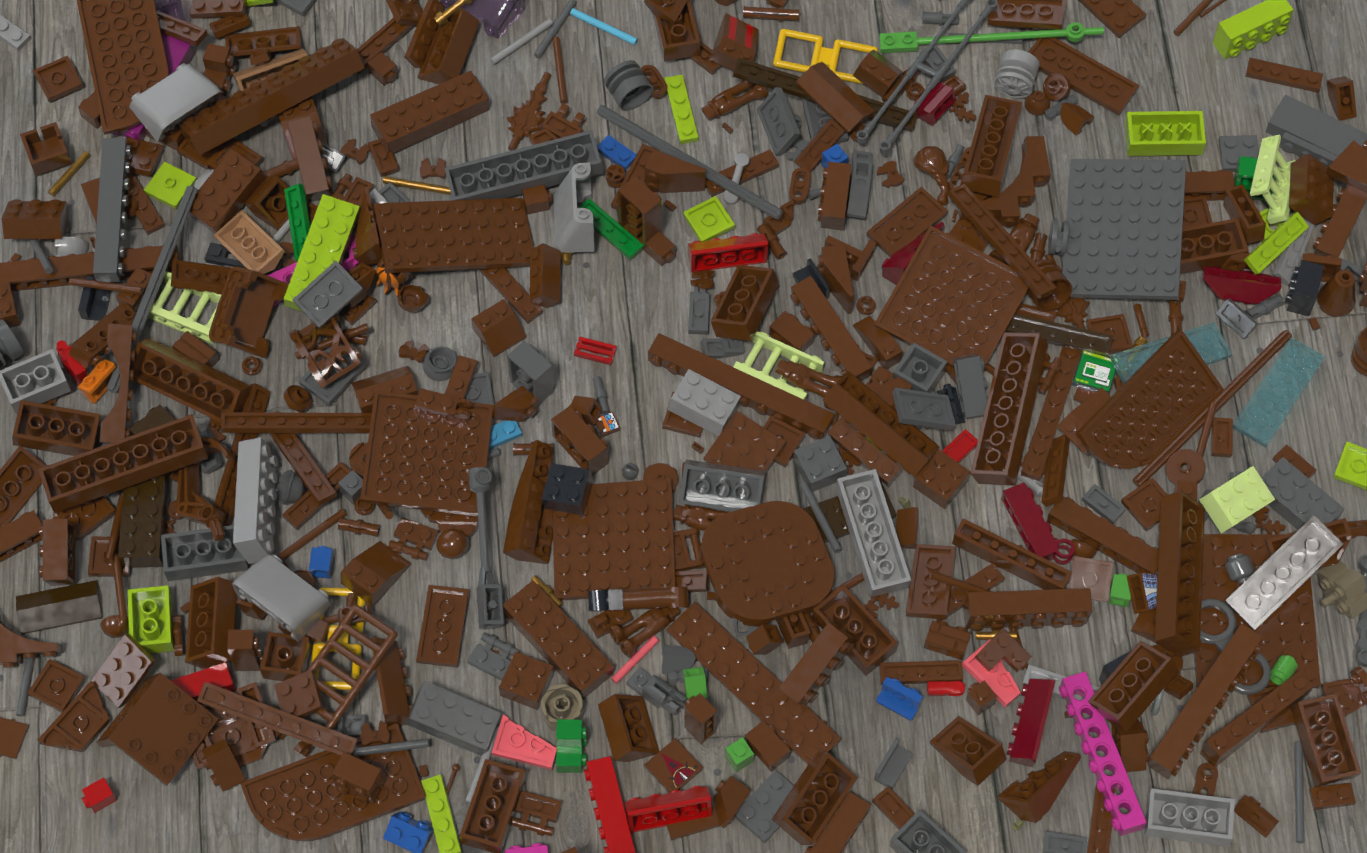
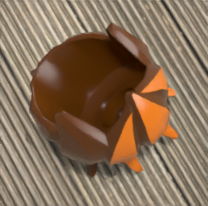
M382 258L377 264L376 273L379 280L376 285L379 286L383 283L385 295L393 287L396 296H398V287L400 290L406 280L409 281L408 278H413L412 272L385 273Z

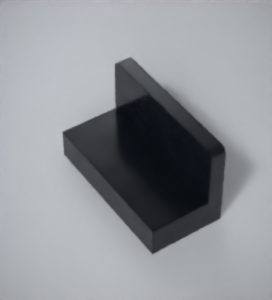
M810 258L807 260L806 267L793 273V278L796 283H799L811 276L826 299H828L829 286Z
M86 276L85 278L87 280L95 281L94 277ZM83 287L78 308L81 319L102 320L106 316L111 291Z

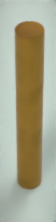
M84 151L49 189L48 193L54 197L90 157V154Z

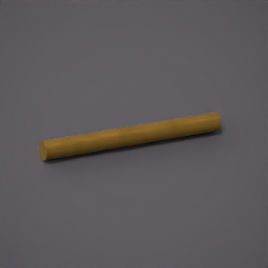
M387 176L383 177V184L391 182L395 186L451 195L450 188L446 186Z

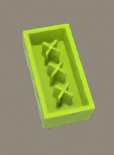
M1266 0L1219 22L1213 44L1224 59L1235 57L1246 49H1252L1256 44L1267 42L1273 36L1285 33L1294 9L1287 0Z
M1203 111L1127 112L1124 128L1127 156L1203 155L1206 145Z

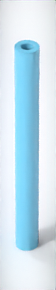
M572 8L570 15L633 45H636L638 41L637 38L575 8Z

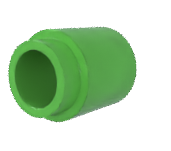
M1289 655L1280 656L1270 672V680L1280 686L1291 678L1298 667L1296 660Z

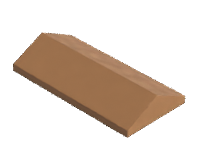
M242 210L213 235L247 269L262 274L274 270L285 252Z

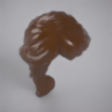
M926 146L917 152L913 158V163L916 168L925 171L935 179L941 189L937 201L941 205H948V191L950 188L946 174L950 165L943 150L936 146Z

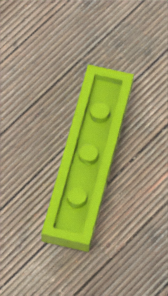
M683 74L665 77L664 81L667 84V95L679 143L681 145L697 142L698 134Z
M1298 212L1293 213L1253 250L1244 261L1255 275L1259 274L1309 226Z
M439 774L422 780L421 783L426 796L439 853H463L443 776Z

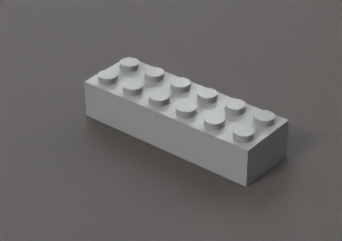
M261 437L240 441L238 446L233 544L249 564L258 562L267 554L272 556V551H274L273 534H275V526L273 522L276 516L274 501L277 499L275 483L278 481L276 474L278 458L271 452L269 445Z
M876 469L838 478L835 488L869 596L874 597L909 588L911 583L910 574Z

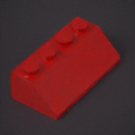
M752 233L749 236H732L726 239L715 238L711 241L688 243L691 273L737 267L738 265L746 266L767 263L768 241L764 234Z
M694 786L684 791L674 790L663 795L653 794L642 799L632 798L625 802V811L630 833L665 827L669 824L711 817L712 803L707 786Z

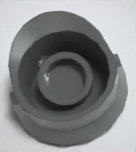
M444 346L430 349L423 361L424 373L435 381H444L451 378L457 362L456 355L453 350Z

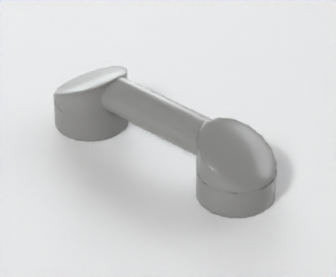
M738 153L734 158L736 168L732 181L739 184L743 169L749 165V156L745 153ZM725 190L724 201L730 205L735 204L739 197Z

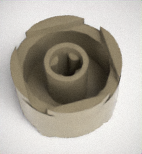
M557 684L550 687L541 700L544 722L551 730L556 731L557 719L581 720L583 716V702L580 693L566 684Z

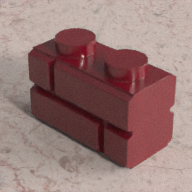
M938 82L915 112L918 113L917 118L933 125L956 101L953 88Z

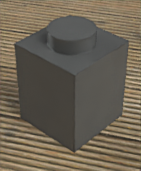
M352 470L338 483L340 493L353 505L361 497L363 479Z

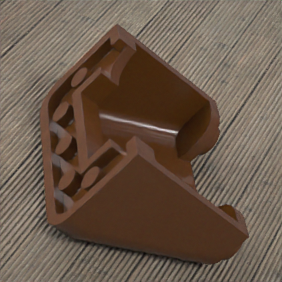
M233 267L228 273L209 330V339L216 343L265 358L269 351V342L266 338H263L274 301L284 299L289 284L251 269Z

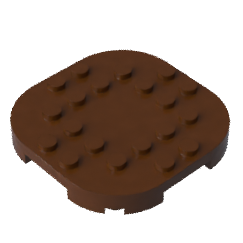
M770 501L728 512L714 519L703 534L700 546V559L702 565H705L717 596V604L729 618H735L743 622V625L758 627L762 624L768 625L769 621L801 612L811 613L813 608L825 600L831 591L834 582L832 561L815 521L805 510L797 505L784 501Z

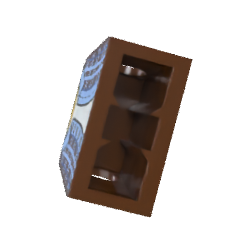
M1141 572L1127 576L1134 614L1156 609L1158 574Z

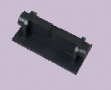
M945 384L942 390L936 391L937 394L949 396L955 424L965 423L956 387L951 386V384Z

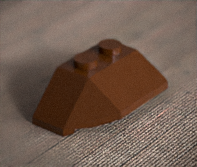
M1346 518L1324 524L1343 545L1319 569L1338 564L1352 538ZM1296 532L1267 539L1271 556Z

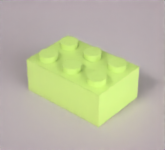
M1254 466L1199 500L1220 533H1223L1274 501L1275 498Z

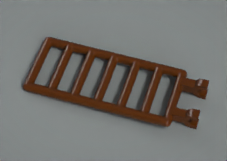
M357 604L351 606L307 669V671L311 669L316 672L321 665L352 687L346 697H344L316 677L319 690L340 704L334 714H331L326 709L315 712L328 721L325 727L332 730L398 636L394 629ZM356 614L388 635L381 646L350 625ZM344 631L376 652L369 663L338 642ZM332 648L364 670L357 680L326 659ZM273 730L276 737L284 740L285 734ZM300 741L294 747V750L307 757L312 745Z

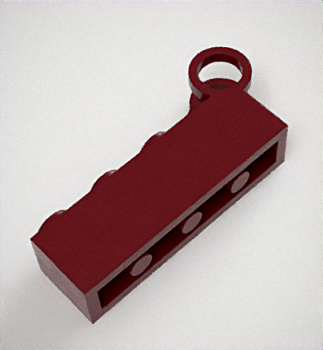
M1025 482L1003 490L1001 500L1027 550L1049 561L1054 560L1060 565L1070 563L1075 551L1073 542L1068 539H1054L1049 522H1045L1042 516L1041 506L1039 504L1036 505L1032 489L1028 488ZM1061 543H1067L1068 545H1070L1071 549H1070L1068 546H1066V545H1059V544H1061ZM1064 549L1069 554H1061L1058 550ZM1056 555H1057L1058 557L1062 558V559H1067V560H1065V561L1059 560V559L1056 557Z

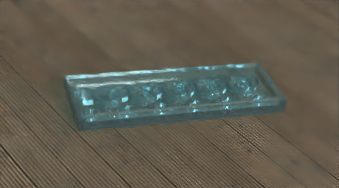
M1215 322L1184 331L1207 365L1228 359L1232 355ZM1171 336L1113 354L1110 359L1123 384Z
M1291 337L1234 422L1233 429L1266 448L1323 363L1325 356Z

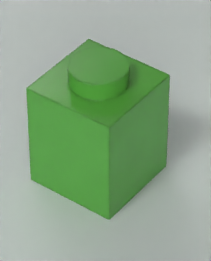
M1114 574L1111 581L1108 604L1128 608L1131 599L1127 581L1128 575Z
M703 667L683 669L687 700L692 696L696 697L699 693L704 698H707Z
M743 737L725 748V757L736 773L754 762V753Z

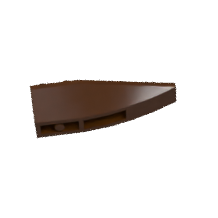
M539 440L534 441L518 482L509 515L503 554L517 561L548 564L553 539V510L544 508L542 495L553 460L552 447Z

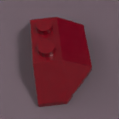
M1203 267V279L1218 298L1225 301L1230 298L1232 301H1241L1245 304H1259L1280 291L1282 287L1281 277H1273L1264 273L1255 275L1253 271L1246 270L1237 272L1224 270L1221 267Z

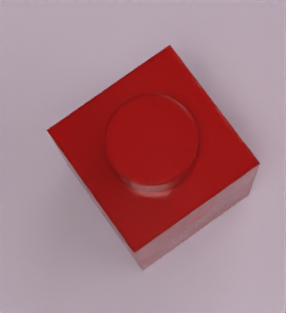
M104 777L82 789L84 797L81 799L86 808L91 807L94 813L117 801Z

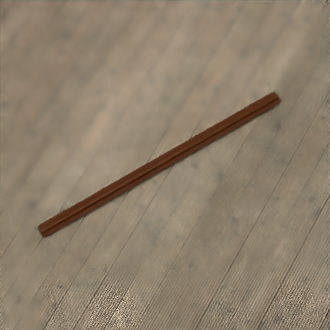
M1288 330L1282 331L1212 401L1217 404L1216 412L1292 338V334ZM1208 407L1133 478V483L1137 487L1148 481L1168 461V458L1178 451L1204 425Z

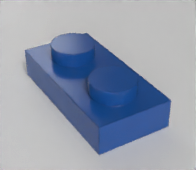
M607 135L597 146L600 154L614 164L622 166L625 172L632 165L637 155L610 135Z

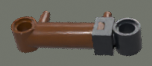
M688 587L588 591V611L688 607Z

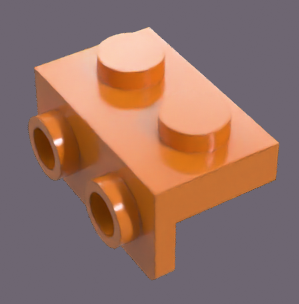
M102 359L78 386L89 402L95 404L107 390L113 371L116 368L113 362Z

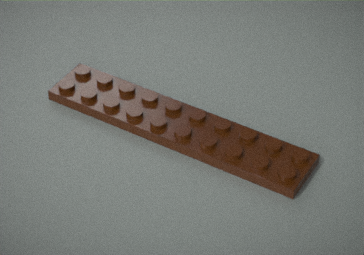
M695 601L666 629L667 633L682 647L691 650L696 660L703 667H706L760 721L764 720L767 725L771 724L777 731L776 735L781 740L785 739L790 745V749L807 765L816 753H829L841 741V738L805 704L796 703L781 691L779 687L782 683Z

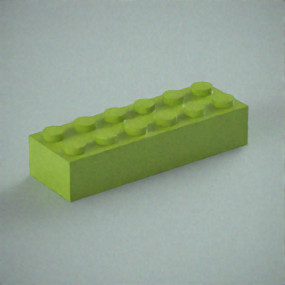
M324 194L322 195L284 296V306L302 312L292 299L333 262L337 261L341 265L360 214V206Z

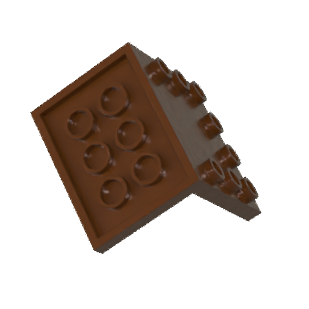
M158 673L145 679L96 743L102 748L114 744L167 786L218 721V718L162 673Z

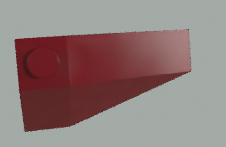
M943 222L934 226L938 230L944 231ZM926 232L896 251L890 259L887 258L883 262L881 267L883 269V278L897 285Z

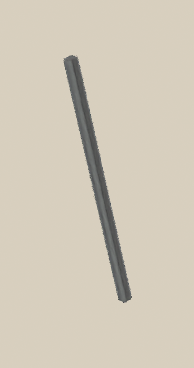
M600 105L597 109L598 115L661 152L705 168L707 179L773 218L779 219L782 216L783 211L777 206L608 107Z
M187 186L132 323L133 330H136V342H132L131 350L136 348L198 189L194 186ZM118 363L107 386V390L112 393H117L120 388Z

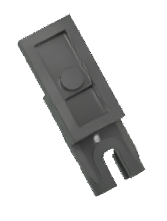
M640 667L626 682L627 686L643 696L644 699L656 708L662 707L675 716L679 713V706L683 708L687 701L684 695L677 692L669 684H666L656 675H649Z

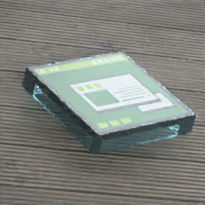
M1082 350L1071 385L1093 392L1098 391L1102 387L1110 395L1120 359Z

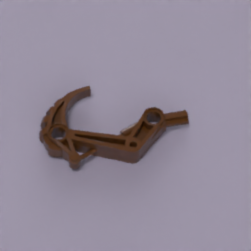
M207 436L201 437L207 456L216 452H222L228 460L232 461L234 459L227 447L218 440ZM202 461L168 472V478L178 482L177 514L191 522L206 525L211 529L215 541L219 539L224 540L225 532L222 524L225 520V513L199 495V464Z

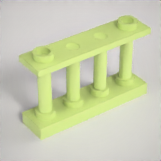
M1280 134L1262 139L1250 191L1251 196L1262 194L1269 204L1267 220L1270 224L1286 221L1290 211L1291 163L1294 161L1286 162L1279 152Z
M165 272L163 278L167 284L156 303H153L147 318L183 333L189 331L198 339L214 345L216 342L209 339V330L216 309L207 324H199L197 319L208 300L218 304L221 294L208 291L199 292L184 288L173 310H164L162 306L173 289L171 287V273ZM191 293L201 297L190 317L184 318L179 315Z
M756 331L752 339L755 345L744 363L736 361L733 367L806 400L807 393L804 392V389L788 385L786 377L785 379L781 377L780 379L770 377L769 373L779 355L793 362L802 363L821 373L824 369V361L817 356H810L777 341L764 332ZM762 347L773 351L762 371H757L751 367Z

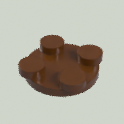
M664 463L649 465L644 472L643 480L671 478L672 497L674 496L678 483L677 470Z

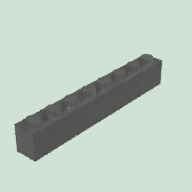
M103 138L93 266V274L96 281L120 282V275H123L124 272L123 263H121V257L125 256L122 241L126 240V231L123 229L124 223H127V213L124 211L125 207H128V196L126 195V190H129L127 173H130L128 157H131L132 153L131 145H128L126 138Z

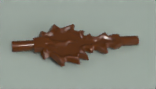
M544 72L540 83H537L535 86V90L530 91L531 98L526 100V105L521 103L520 108L514 106L513 116L507 117L508 122L511 124V127L508 129L513 132V138L508 147L510 151L516 149L519 141L524 136L529 137L531 132L541 130L539 124L545 120L544 117H541L545 112L538 110L541 109L540 104L547 100L546 97H543V94L546 93V85L551 77V74L548 72Z
M1045 255L1046 259L1056 264L1053 255ZM1056 264V266H1057V267L1060 269V271L1062 272L1063 270L1060 268L1059 265ZM1069 298L1065 304L1058 308L1056 316L1064 317L1065 322H1072L1074 326L1086 329L1083 324L1085 322L1083 318L1088 316L1085 310L1090 302L1085 301V298Z

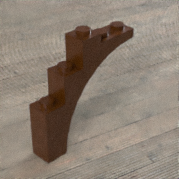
M1044 136L1025 137L1021 146L1022 163L1018 176L1012 184L999 193V197L993 196L980 201L1002 226H1015L1020 218L1019 206L1026 207L1033 203L1036 196L1034 185L1039 187L1048 183L1051 173ZM960 210L958 213L959 220L970 221Z
M0 620V665H3V668H15V664H22V656L23 659L36 658V655L43 654V657L49 658L56 657L57 653H62L61 644L26 639L17 635Z

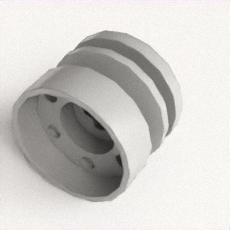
M1014 49L1004 52L994 80L995 88L1003 95L1012 98H1026L1032 93L1035 78L1040 67L1038 59L1023 50Z

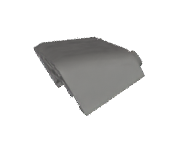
M183 63L176 68L174 73L143 93L138 92L133 95L129 107L158 142L165 137L164 132L173 130L175 125L201 108L205 109L207 106L210 108L215 105L222 91L191 64L186 65Z
M590 163L574 165L553 195L556 249L563 253L594 252L593 213L587 208H577L583 204L586 198L592 199Z
M267 554L238 576L232 583L238 597L244 601L247 599L249 603L253 602L274 618L283 629L286 628L289 632H292L290 636L297 642L304 637L331 606L328 601L329 596L323 590H316L284 566L282 560L275 554L272 556Z

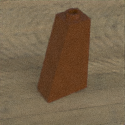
M1353 140L1329 165L1326 174L1367 193V151Z

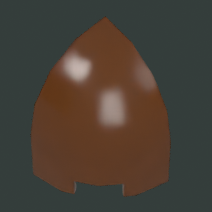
M1068 102L1062 103L1060 112L1063 124L1075 135L1080 134L1082 127L1086 123L1090 125L1094 116L1078 105Z

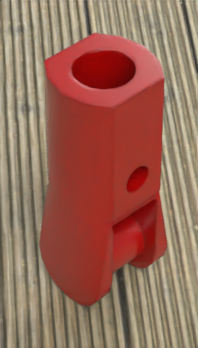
M928 681L927 696H961L965 690V684L961 681Z

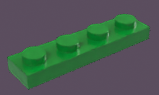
M300 183L284 189L296 262H298L310 229L304 185Z
M590 198L579 207L587 208L593 213L594 230L629 260H632L644 249V245Z

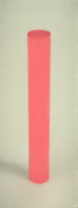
M652 636L611 677V680L617 684L659 640Z

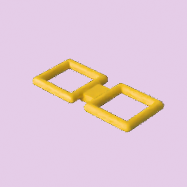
M788 29L780 30L773 65L778 68L805 73L812 65L823 62L841 80L863 84L853 74L836 71L840 49L846 48L867 53L874 49L878 52V48L875 46L839 39L834 41L833 49L822 47V36ZM786 37L815 42L810 66L781 60Z
M319 588L328 596H348V593H353L348 588ZM358 596L357 605L362 607L366 604V601ZM364 622L351 626L362 633ZM329 625L327 630L328 639L338 625ZM344 631L338 642L361 657V645L349 644V634ZM315 643L313 645L311 664L326 643ZM332 648L330 652H338V651H336L335 649ZM352 662L351 677L357 680L360 676V667ZM319 668L315 672V676L317 678L319 675ZM322 681L334 690H350L352 688L343 681Z

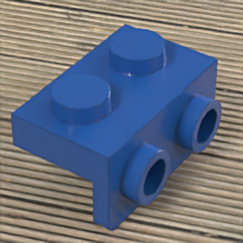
M886 677L876 702L912 721L922 704L923 696L916 689H909L903 686L899 680Z
M397 812L392 815L383 839L413 853H423L430 835L434 833V829L430 827V824L422 820L416 821L406 812Z

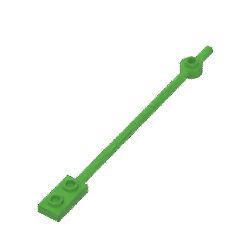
M1073 22L1066 29L973 34L967 42L1067 37L1072 42H1079L1084 38V35L1104 34V28H1084L1082 24ZM917 31L881 33L880 53L918 51V45L930 44L935 37L917 38ZM966 35L941 36L936 44L961 43Z

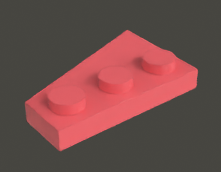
M989 639L962 663V667L979 683L985 680L997 696L996 700L1006 708L1019 697L1021 692L1010 672L1005 669L1002 663L1003 660L1001 659L988 671L974 658L991 640Z
M503 715L491 753L493 756L552 770L557 748L540 737L534 736L526 731L524 727L515 724Z

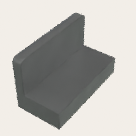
M895 739L876 770L874 777L875 781L889 787L891 790H893L913 753L898 746V739Z

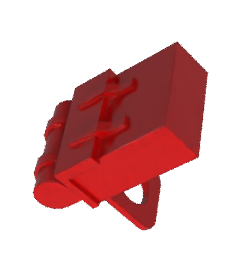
M60 340L56 346L58 357L65 371L71 375L78 387L83 382V379L87 377L86 369L69 355L72 346L68 347L65 341Z

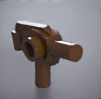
M348 593L346 606L340 608L335 615L323 617V621L329 624L340 623L351 606L355 604L356 594ZM366 604L361 607L370 614H372V608L370 604ZM356 614L350 625L365 622L366 620Z

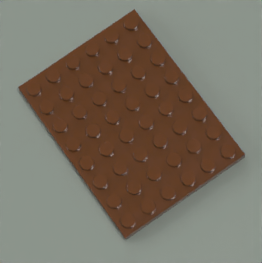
M1204 534L1202 600L1218 599L1225 603V600L1243 584H1239L1238 580L1231 581L1225 568L1228 557L1239 553L1248 555L1256 571L1271 557L1267 539L1285 534ZM1310 576L1254 631L1263 637L1261 640L1263 646L1260 653L1268 660L1271 670L1280 656H1292L1298 665L1293 675L1301 670L1314 685L1313 688H1320L1321 682ZM1206 608L1201 611V630L1204 633L1219 635L1227 629L1228 620L1222 611L1216 608ZM1234 612V614H1235V616H1236V630H1235V632L1237 631V629L1239 628V626L1241 625V623L1244 624L1245 626H1247L1248 628H1250V627ZM1200 641V651L1194 653L1196 688H1198L1220 655L1214 644H1206ZM1250 659L1252 662L1244 676L1239 675L1240 680L1238 683L1251 686L1257 684L1262 679V669L1253 659ZM1270 680L1265 688L1277 685Z

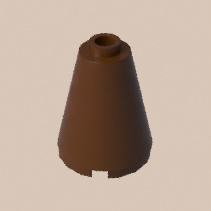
M1348 270L1337 272L1319 289L1317 301L1321 311L1332 317H1340L1341 315H1348L1354 309L1356 291L1355 277L1352 272Z

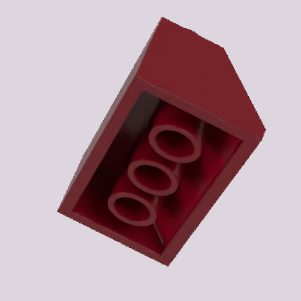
M1029 679L1028 684L1023 685L1021 696L1025 697L1023 704L1019 703L1016 713L1020 718L1018 724L1014 723L1011 735H1014L1015 738L1013 743H1009L1006 755H1010L1009 762L1033 768L1037 759L1056 680Z

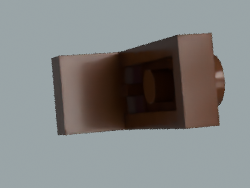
M828 235L824 247L845 245L848 264H854L851 279L858 281L875 253L876 242L869 240L864 250L861 251Z

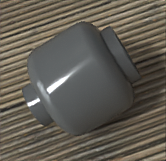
M1243 553L1228 557V561L1225 563L1229 579L1231 581L1238 580L1239 584L1244 583L1255 572L1250 557L1243 555Z

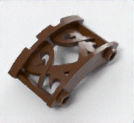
M337 314L321 329L312 322L298 332L296 329L289 332L303 359L307 357L309 361L307 363L308 368L321 389L362 364L360 361L362 355L357 347L353 349L338 324L340 318ZM326 335L333 337V344L329 355L322 350L312 351L318 342V336ZM341 339L343 340L346 346H340ZM348 354L351 356L353 363L342 369L336 363V360L347 363L343 359V355ZM333 367H335L338 370L337 373L325 379L329 375Z

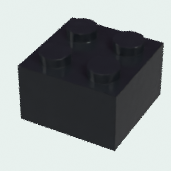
M1301 260L1299 267L1295 266L1289 283V292H1287L1285 303L1288 304L1286 311L1310 316L1317 299L1324 265Z
M551 463L542 495L544 508L584 515L593 481L591 471L589 469Z

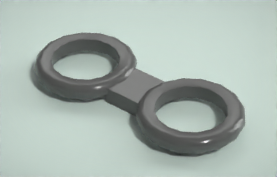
M1218 599L1202 600L1201 611L1206 608H1216L1222 611L1228 620V627L1219 635H1208L1201 630L1200 641L1206 644H1214L1221 654L1236 630V616L1226 603ZM1261 653L1258 654L1255 661L1262 669V679L1257 684L1251 686L1238 683L1234 691L1240 694L1252 695L1261 692L1268 685L1271 667L1268 660Z

